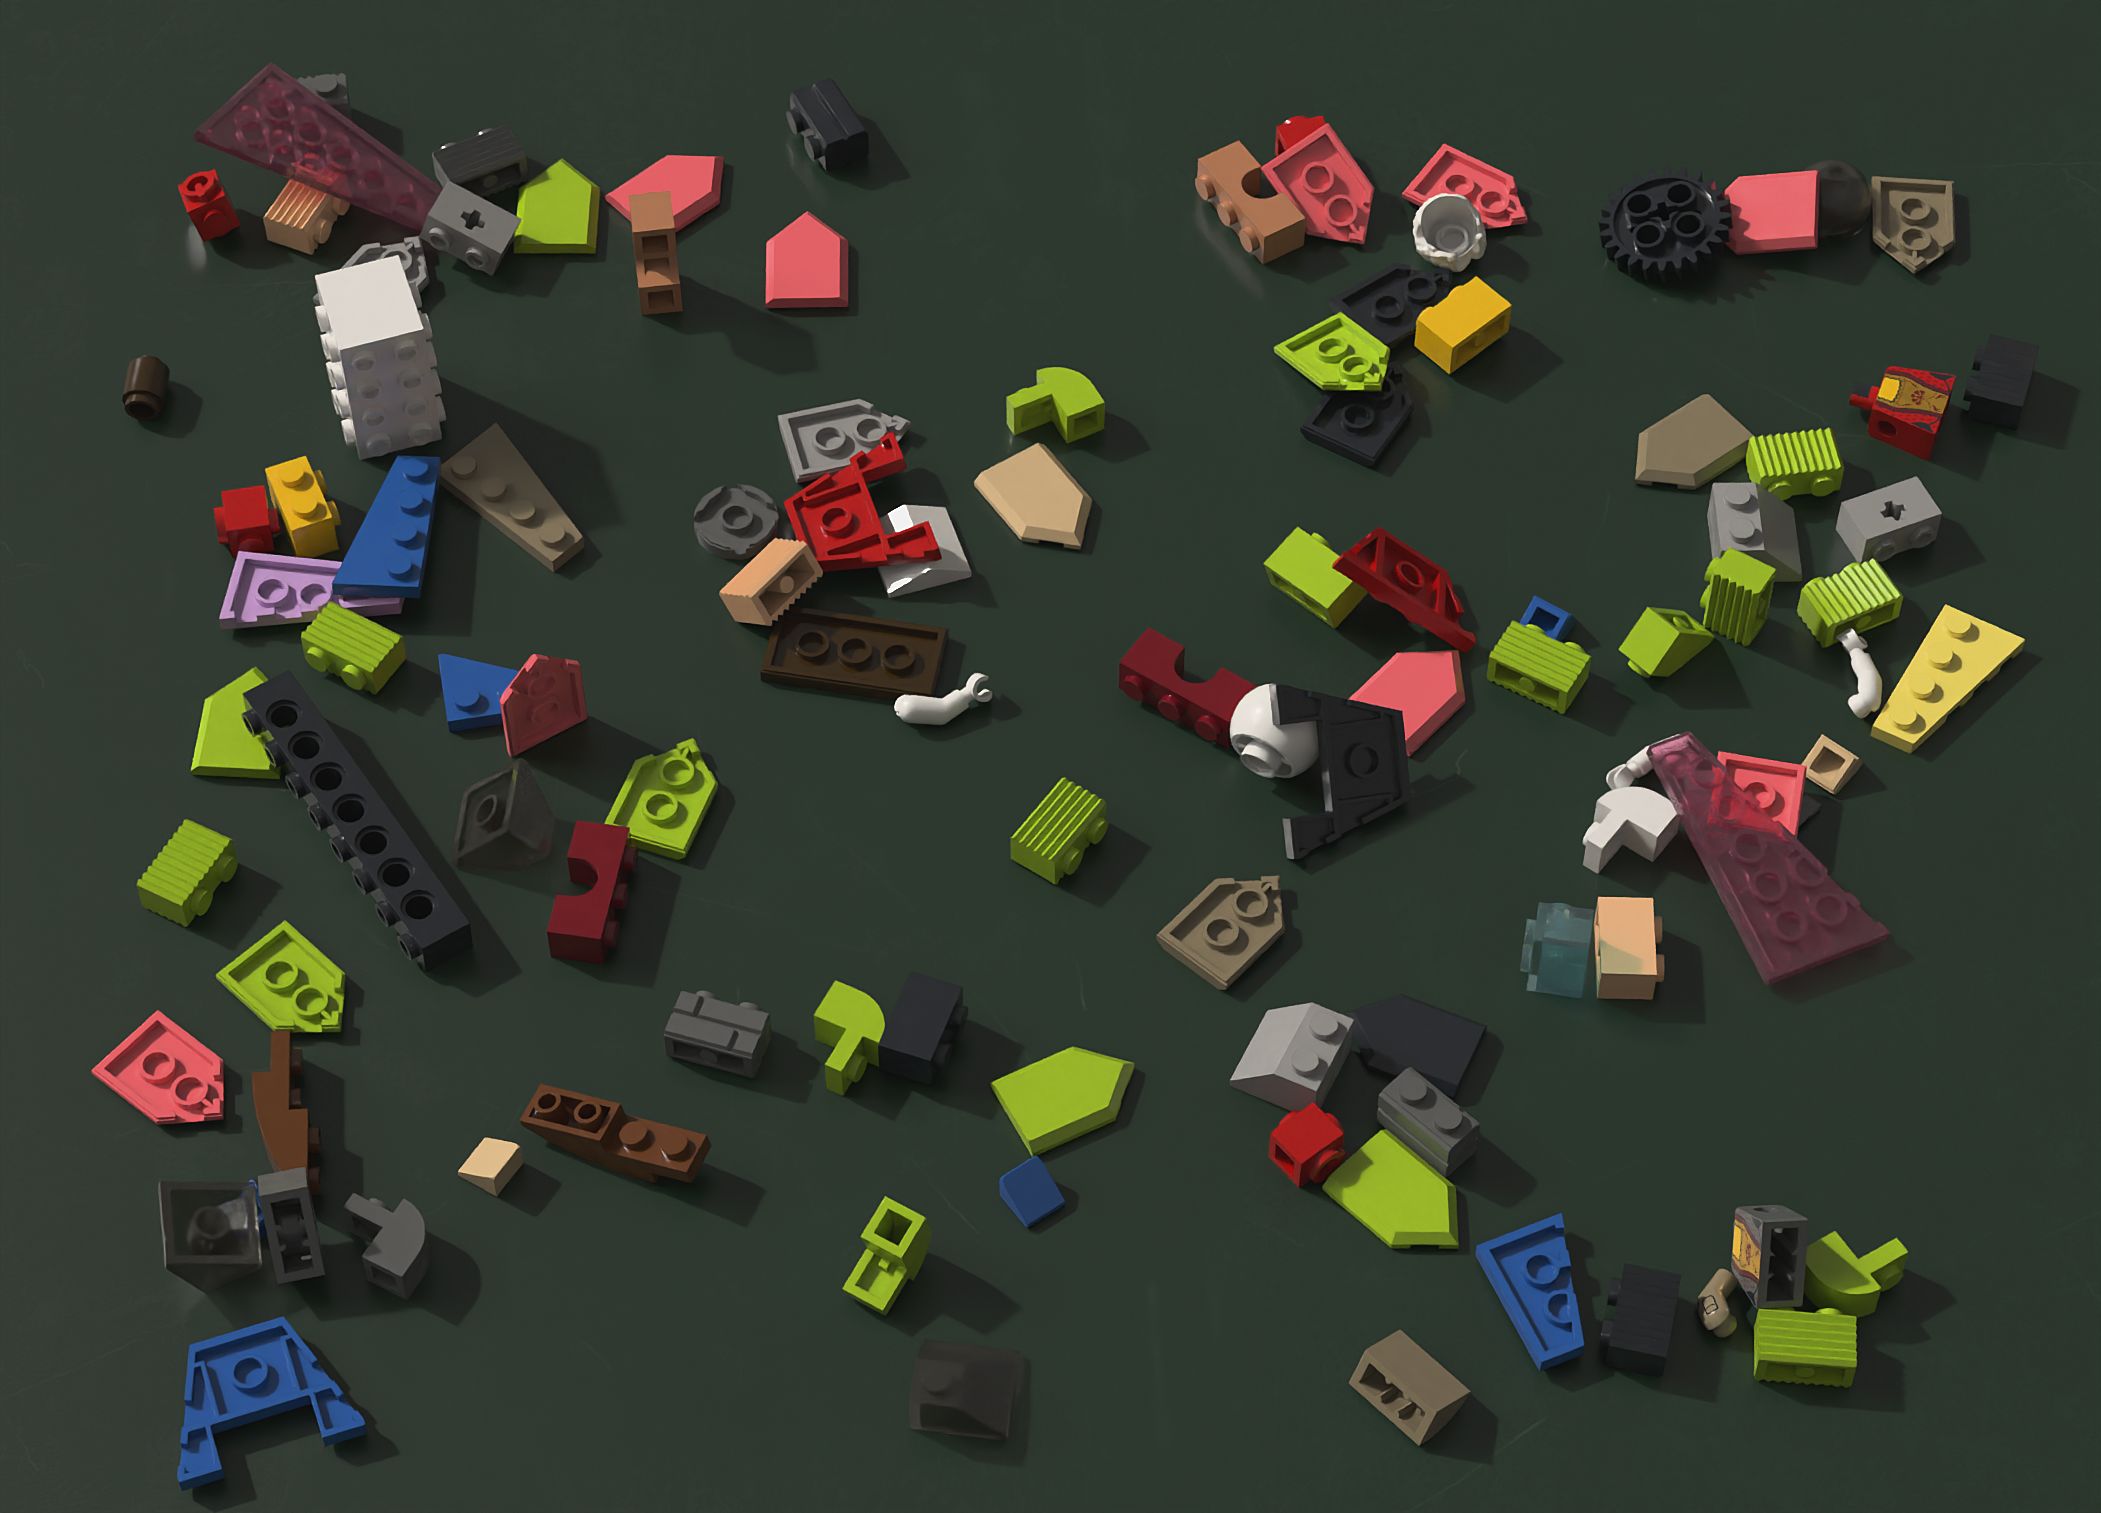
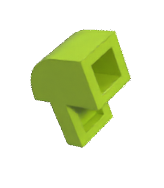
M1049 367L1037 370V385L1023 388L1015 394L1006 397L1007 425L1014 435L1052 421L1068 444L1104 429V400L1087 377L1068 368Z
M835 980L814 1014L815 1039L835 1048L825 1063L826 1089L843 1096L852 1081L858 1082L861 1079L867 1062L879 1067L878 1043L885 1030V1021L881 1008L874 999L858 989Z
M885 1196L861 1235L867 1249L842 1288L845 1295L884 1316L889 1312L907 1280L913 1281L924 1261L931 1239V1227L926 1217Z
M1834 1231L1807 1246L1803 1292L1820 1309L1834 1308L1840 1310L1844 1315L1856 1317L1869 1315L1875 1312L1880 1292L1892 1288L1903 1277V1269L1908 1251L1898 1238H1895L1858 1259L1838 1233Z

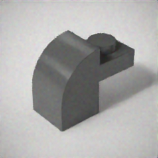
M353 1193L343 1206L348 1231L371 1242L362 1255L367 1280L408 1300L425 1276L430 1264V1247L421 1213L406 1199H403L393 1212L389 1206L378 1199L371 1198L367 1200Z

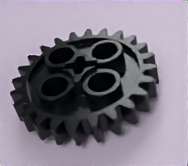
M1666 166L1663 175L1658 176L1651 168L1648 170V178L1644 180L1637 174H1634V185L1629 186L1625 183H1620L1621 195L1610 193L1608 195L1610 205L1601 207L1603 218L1598 220L1602 248H1605L1608 260L1615 259L1618 270L1628 266L1630 277H1634L1640 271H1643L1645 281L1647 282L1653 277L1654 273L1660 274L1662 283L1666 282L1669 273H1675L1679 280H1683V270L1686 269L1697 275L1699 274L1698 263L1702 262L1711 266L1713 264L1711 253L1722 255L1724 253L1722 243L1730 242L1731 240L1729 229L1733 228L1730 201L1726 200L1724 189H1716L1713 178L1703 182L1701 171L1688 177L1686 167H1682L1677 175H1672L1670 167Z

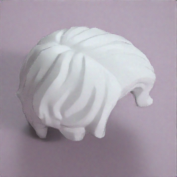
M1441 193L1429 198L1419 208L1413 221L1416 251L1434 266H1439L1441 269H1449L1452 272L1462 271L1470 263L1471 258H1481L1486 249V233L1481 213L1466 197L1460 194Z

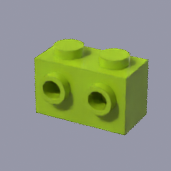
M1299 527L1263 563L1273 586L1334 629L1369 592L1332 568L1333 563L1340 556L1333 552L1331 545L1317 533H1313L1310 536Z

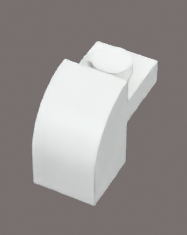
M1621 787L1607 792L1597 800L1594 822L1587 830L1582 844L1586 846L1583 865L1598 874L1622 845L1653 862L1677 834L1682 807L1662 795L1642 787Z

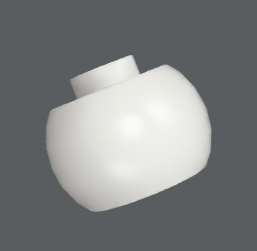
M1265 684L1246 694L1237 705L1231 718V742L1234 749L1240 755L1242 763L1252 772L1267 778L1274 776L1291 778L1312 767L1320 756L1316 721L1287 725H1273L1269 685L1271 684Z

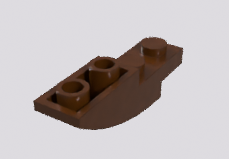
M290 1030L272 1031L271 1071L252 1072L256 1115L266 1152L274 1172L306 1167L313 1202V1195H321L322 1192L320 1167H314V1154L322 1153V1138L320 1126H312L308 1108L303 1109L301 1087L295 1088L296 1076H302L304 1073L302 1048H294Z
M544 1084L539 1085L519 1120L523 1127L564 1150L625 1175L655 1184L660 1175L692 1183L712 1146L706 1134L626 1115L620 1103Z

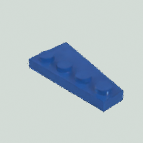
M397 456L331 583L333 595L420 598L442 469L440 457Z

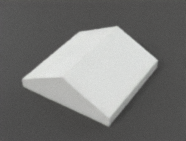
M903 505L879 519L885 535L929 521L942 559L938 561L877 567L889 598L971 577L970 567L945 507Z

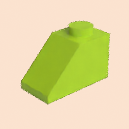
M1647 607L1619 650L1630 658L1628 665L1638 674L1646 678H1650L1651 675L1669 677L1708 646L1715 636L1684 611Z

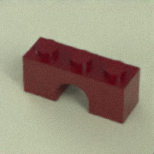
M1148 627L1119 662V689L1123 690L1133 700L1143 701L1158 709L1166 718L1180 721L1196 730L1206 740L1216 741L1229 748L1232 745L1230 725L1234 711L1243 697L1258 686L1223 667L1209 681L1203 683L1184 681L1180 677L1184 674L1185 647Z
M577 820L567 854L570 882L592 886L593 889L580 896L556 895L547 929L550 956L604 964L608 947L615 948L617 944L619 921L616 920L618 909L625 910L627 905L629 885L625 881L628 872L634 873L636 870L638 846H632L630 827Z

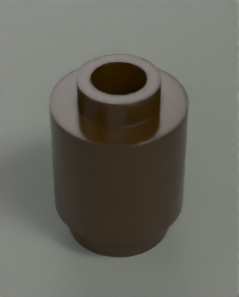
M145 355L133 359L128 364L122 402L125 405V412L135 419L152 420L164 408L170 370L159 358Z

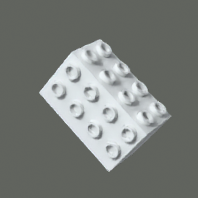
M399 255L315 275L321 305L315 307L321 332L326 331V334L320 335L326 359L331 360V362L326 363V368L331 386L336 387V389L331 390L337 415L341 414L342 418H347L341 421L347 445L355 444L359 458L362 460L442 439L439 422L445 421L446 415L441 397H435V395L441 394L442 390L436 369H431V367L437 366L434 348L431 341L426 342L427 339L433 338L427 314H422L420 310H417V308L422 307L416 282L408 284Z

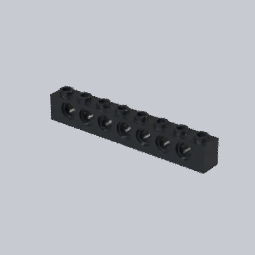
M287 670L244 692L243 699L246 712L242 713L241 716L247 730L253 737L260 735L266 744L263 745V748L270 763L274 768L281 766L287 774L285 780L291 793L297 800L302 797L309 805L307 811L313 824L319 831L326 829L331 836L329 841L334 854L341 863L348 861L354 869L352 876L362 894L367 895L371 893L377 902L375 909L382 923L387 928L393 925L400 936L397 939L406 957L410 961L416 958L425 972L473 947L469 921L291 671ZM291 725L290 727H287V728H281V727H283V726ZM308 756H313V758L303 759ZM327 788H336L334 790L325 791V789ZM351 819H359L356 822H346ZM373 851H382L378 854H368ZM395 883H405L404 885L398 887L391 886ZM419 915L428 916L424 919H413L414 917Z

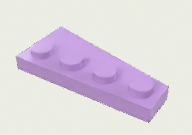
M239 551L219 622L221 630L312 622L313 619L317 618L318 613H322L323 607H327L328 601H332L362 617L401 614L405 598L333 595L331 583L342 562Z

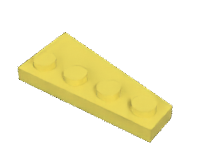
M1945 604L1873 724L1870 736L1911 754L1946 722L1947 716L1957 706L1962 707L1985 680L1990 681L2010 657L2014 658L2023 650L2025 639Z

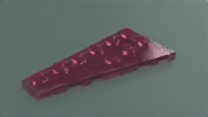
M272 62L266 65L197 128L193 138L194 141L419 231H422L428 213L443 190Z
M1690 731L1648 747L1646 754L1766 986L1888 938L1891 932L1880 921L1875 923L1859 907L1861 902L1850 891L1845 893L1827 875L1828 869L1779 820L1774 822L1759 807L1760 801L1749 790L1744 792L1726 774L1727 768Z

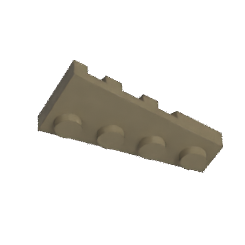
M497 423L493 424L441 465L440 485L551 571L555 572L584 548V539L581 533Z

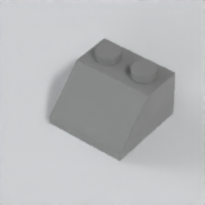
M1756 482L1713 483L1707 513L1712 559L1714 557L1721 559L1727 549L1732 547L1776 568L1774 582L1802 581L1793 508Z
M1312 1002L1268 1010L1232 1075L1229 1086L1290 1111L1298 1110L1300 1112L1312 1102L1321 1108L1351 1051L1354 1019Z

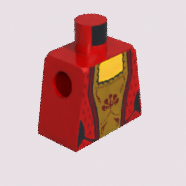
M1891 366L1886 369L1880 387L1856 381L1849 405L1871 411L1867 433L1871 437L1929 461L1950 404L1956 376Z

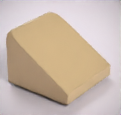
M1822 734L1801 765L1807 766L1806 777L1831 794L1836 795L1864 762Z
M485 1137L459 1169L458 1175L497 1197L524 1163L522 1148L512 1142Z

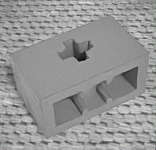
M448 180L428 213L419 237L429 242L434 248L446 251L465 261L470 267L482 270L493 276L513 242L522 219Z
M1916 476L1841 502L1836 530L1857 562L1863 564L1865 561L1869 562L1872 558L1881 562L1891 558L1894 554L1911 548H1922L1936 540L1942 512Z

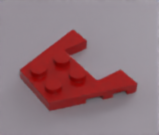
M894 432L887 433L879 439L881 444L867 454L861 450L849 458L851 464L834 476L827 473L784 501L797 540L799 542L803 540L808 545L823 572L932 562L942 559L929 521L885 535L867 489L866 483L907 469Z

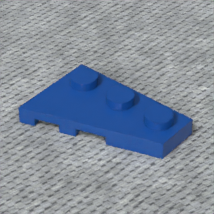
M1562 1213L1477 1245L1475 1256L1538 1370L1542 1371L1583 1355L1584 1340L1576 1294L1573 1291L1570 1273L1571 1263L1569 1252L1566 1250Z

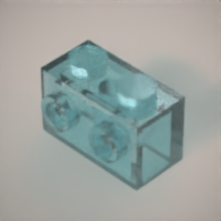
M1539 902L1536 920L1527 919L1520 965L1521 972L1529 973L1527 991L1581 998L1594 910L1571 907L1565 903L1549 904Z

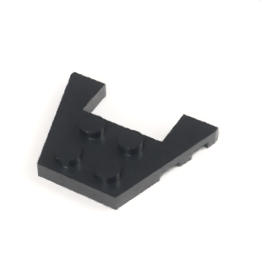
M1283 684L1269 685L1273 725H1287L1316 721L1325 812L1283 818L1286 855L1288 859H1300L1308 855L1309 851L1324 843L1328 844L1342 837L1341 834L1360 824H1366L1411 800L1403 711L1330 696L1315 691L1298 689Z

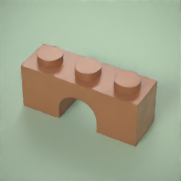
M1238 140L1198 159L1195 186L1201 198L1209 200L1215 207L1223 224L1231 226L1236 232L1244 249L1247 252H1253L1258 260L1265 264L1304 246L1306 218L1284 192L1267 199L1253 197L1260 194L1261 165Z
M670 191L628 195L641 314L649 315L683 311Z

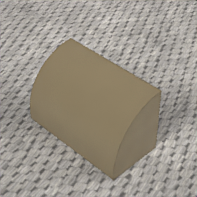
M1402 1330L1396 1331L1367 1348L1349 1381V1384L1419 1446L1432 1438L1452 1419L1471 1392Z

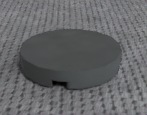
M737 484L738 488L727 489V486H723L705 495L695 508L694 532L699 544L710 554L723 559L742 560L757 556L777 537L779 528V516L775 502L763 490L750 485Z

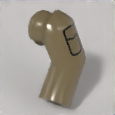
M1719 1269L1696 1301V1308L1703 1325L1707 1330L1712 1329L1714 1334L1721 1338L1730 1335L1737 1326V1320L1730 1314L1731 1309L1726 1299L1737 1286L1738 1281L1731 1272L1725 1269Z

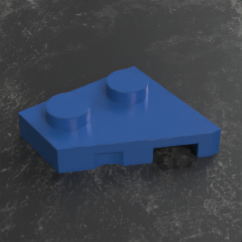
M439 654L438 660L449 732L503 724L499 700L519 671L448 654Z

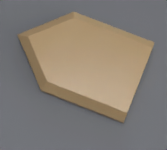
M1037 443L981 472L974 481V486L1021 541L1039 543L1040 540L1064 543V548L1081 550L1092 499L1044 444Z

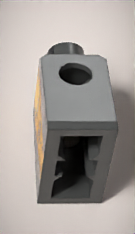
M1783 1205L1740 1206L1735 1211L1732 1271L1756 1309L1800 1307L1803 1304L1809 1220Z

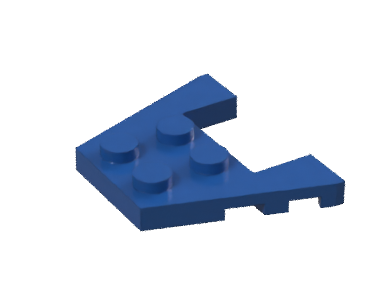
M284 1316L189 1345L184 1397L186 1404L185 1417L180 1440L182 1448L181 1460L177 1472L181 1491L225 1478L213 1438L214 1434L309 1404L313 1405L325 1447L368 1434L363 1417L357 1410L353 1409L334 1380L331 1381L320 1367L317 1358Z

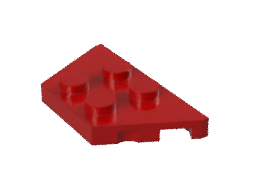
M1378 526L1366 538L1364 537L1357 542L1349 551H1345L1333 563V569L1369 591L1373 598L1379 602H1386L1403 613L1411 623L1420 624L1461 652L1466 653L1476 644L1474 633L1463 630L1458 619L1465 612L1460 600L1453 591L1454 586L1447 570Z

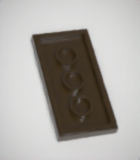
M789 605V610L784 609L783 615H778L777 621L774 620L760 671L761 681L896 701L903 695L935 698L949 641V628Z

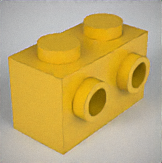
M1476 276L1464 286L1459 285L1455 287L1447 298L1436 306L1428 307L1422 311L1416 321L1414 346L1448 374H1451L1509 331L1512 304Z
M306 456L266 468L265 472L271 500L274 507H277L279 519L295 556L310 559L338 550L335 526L341 525V520L334 501H325L323 495L328 494L321 471H312Z

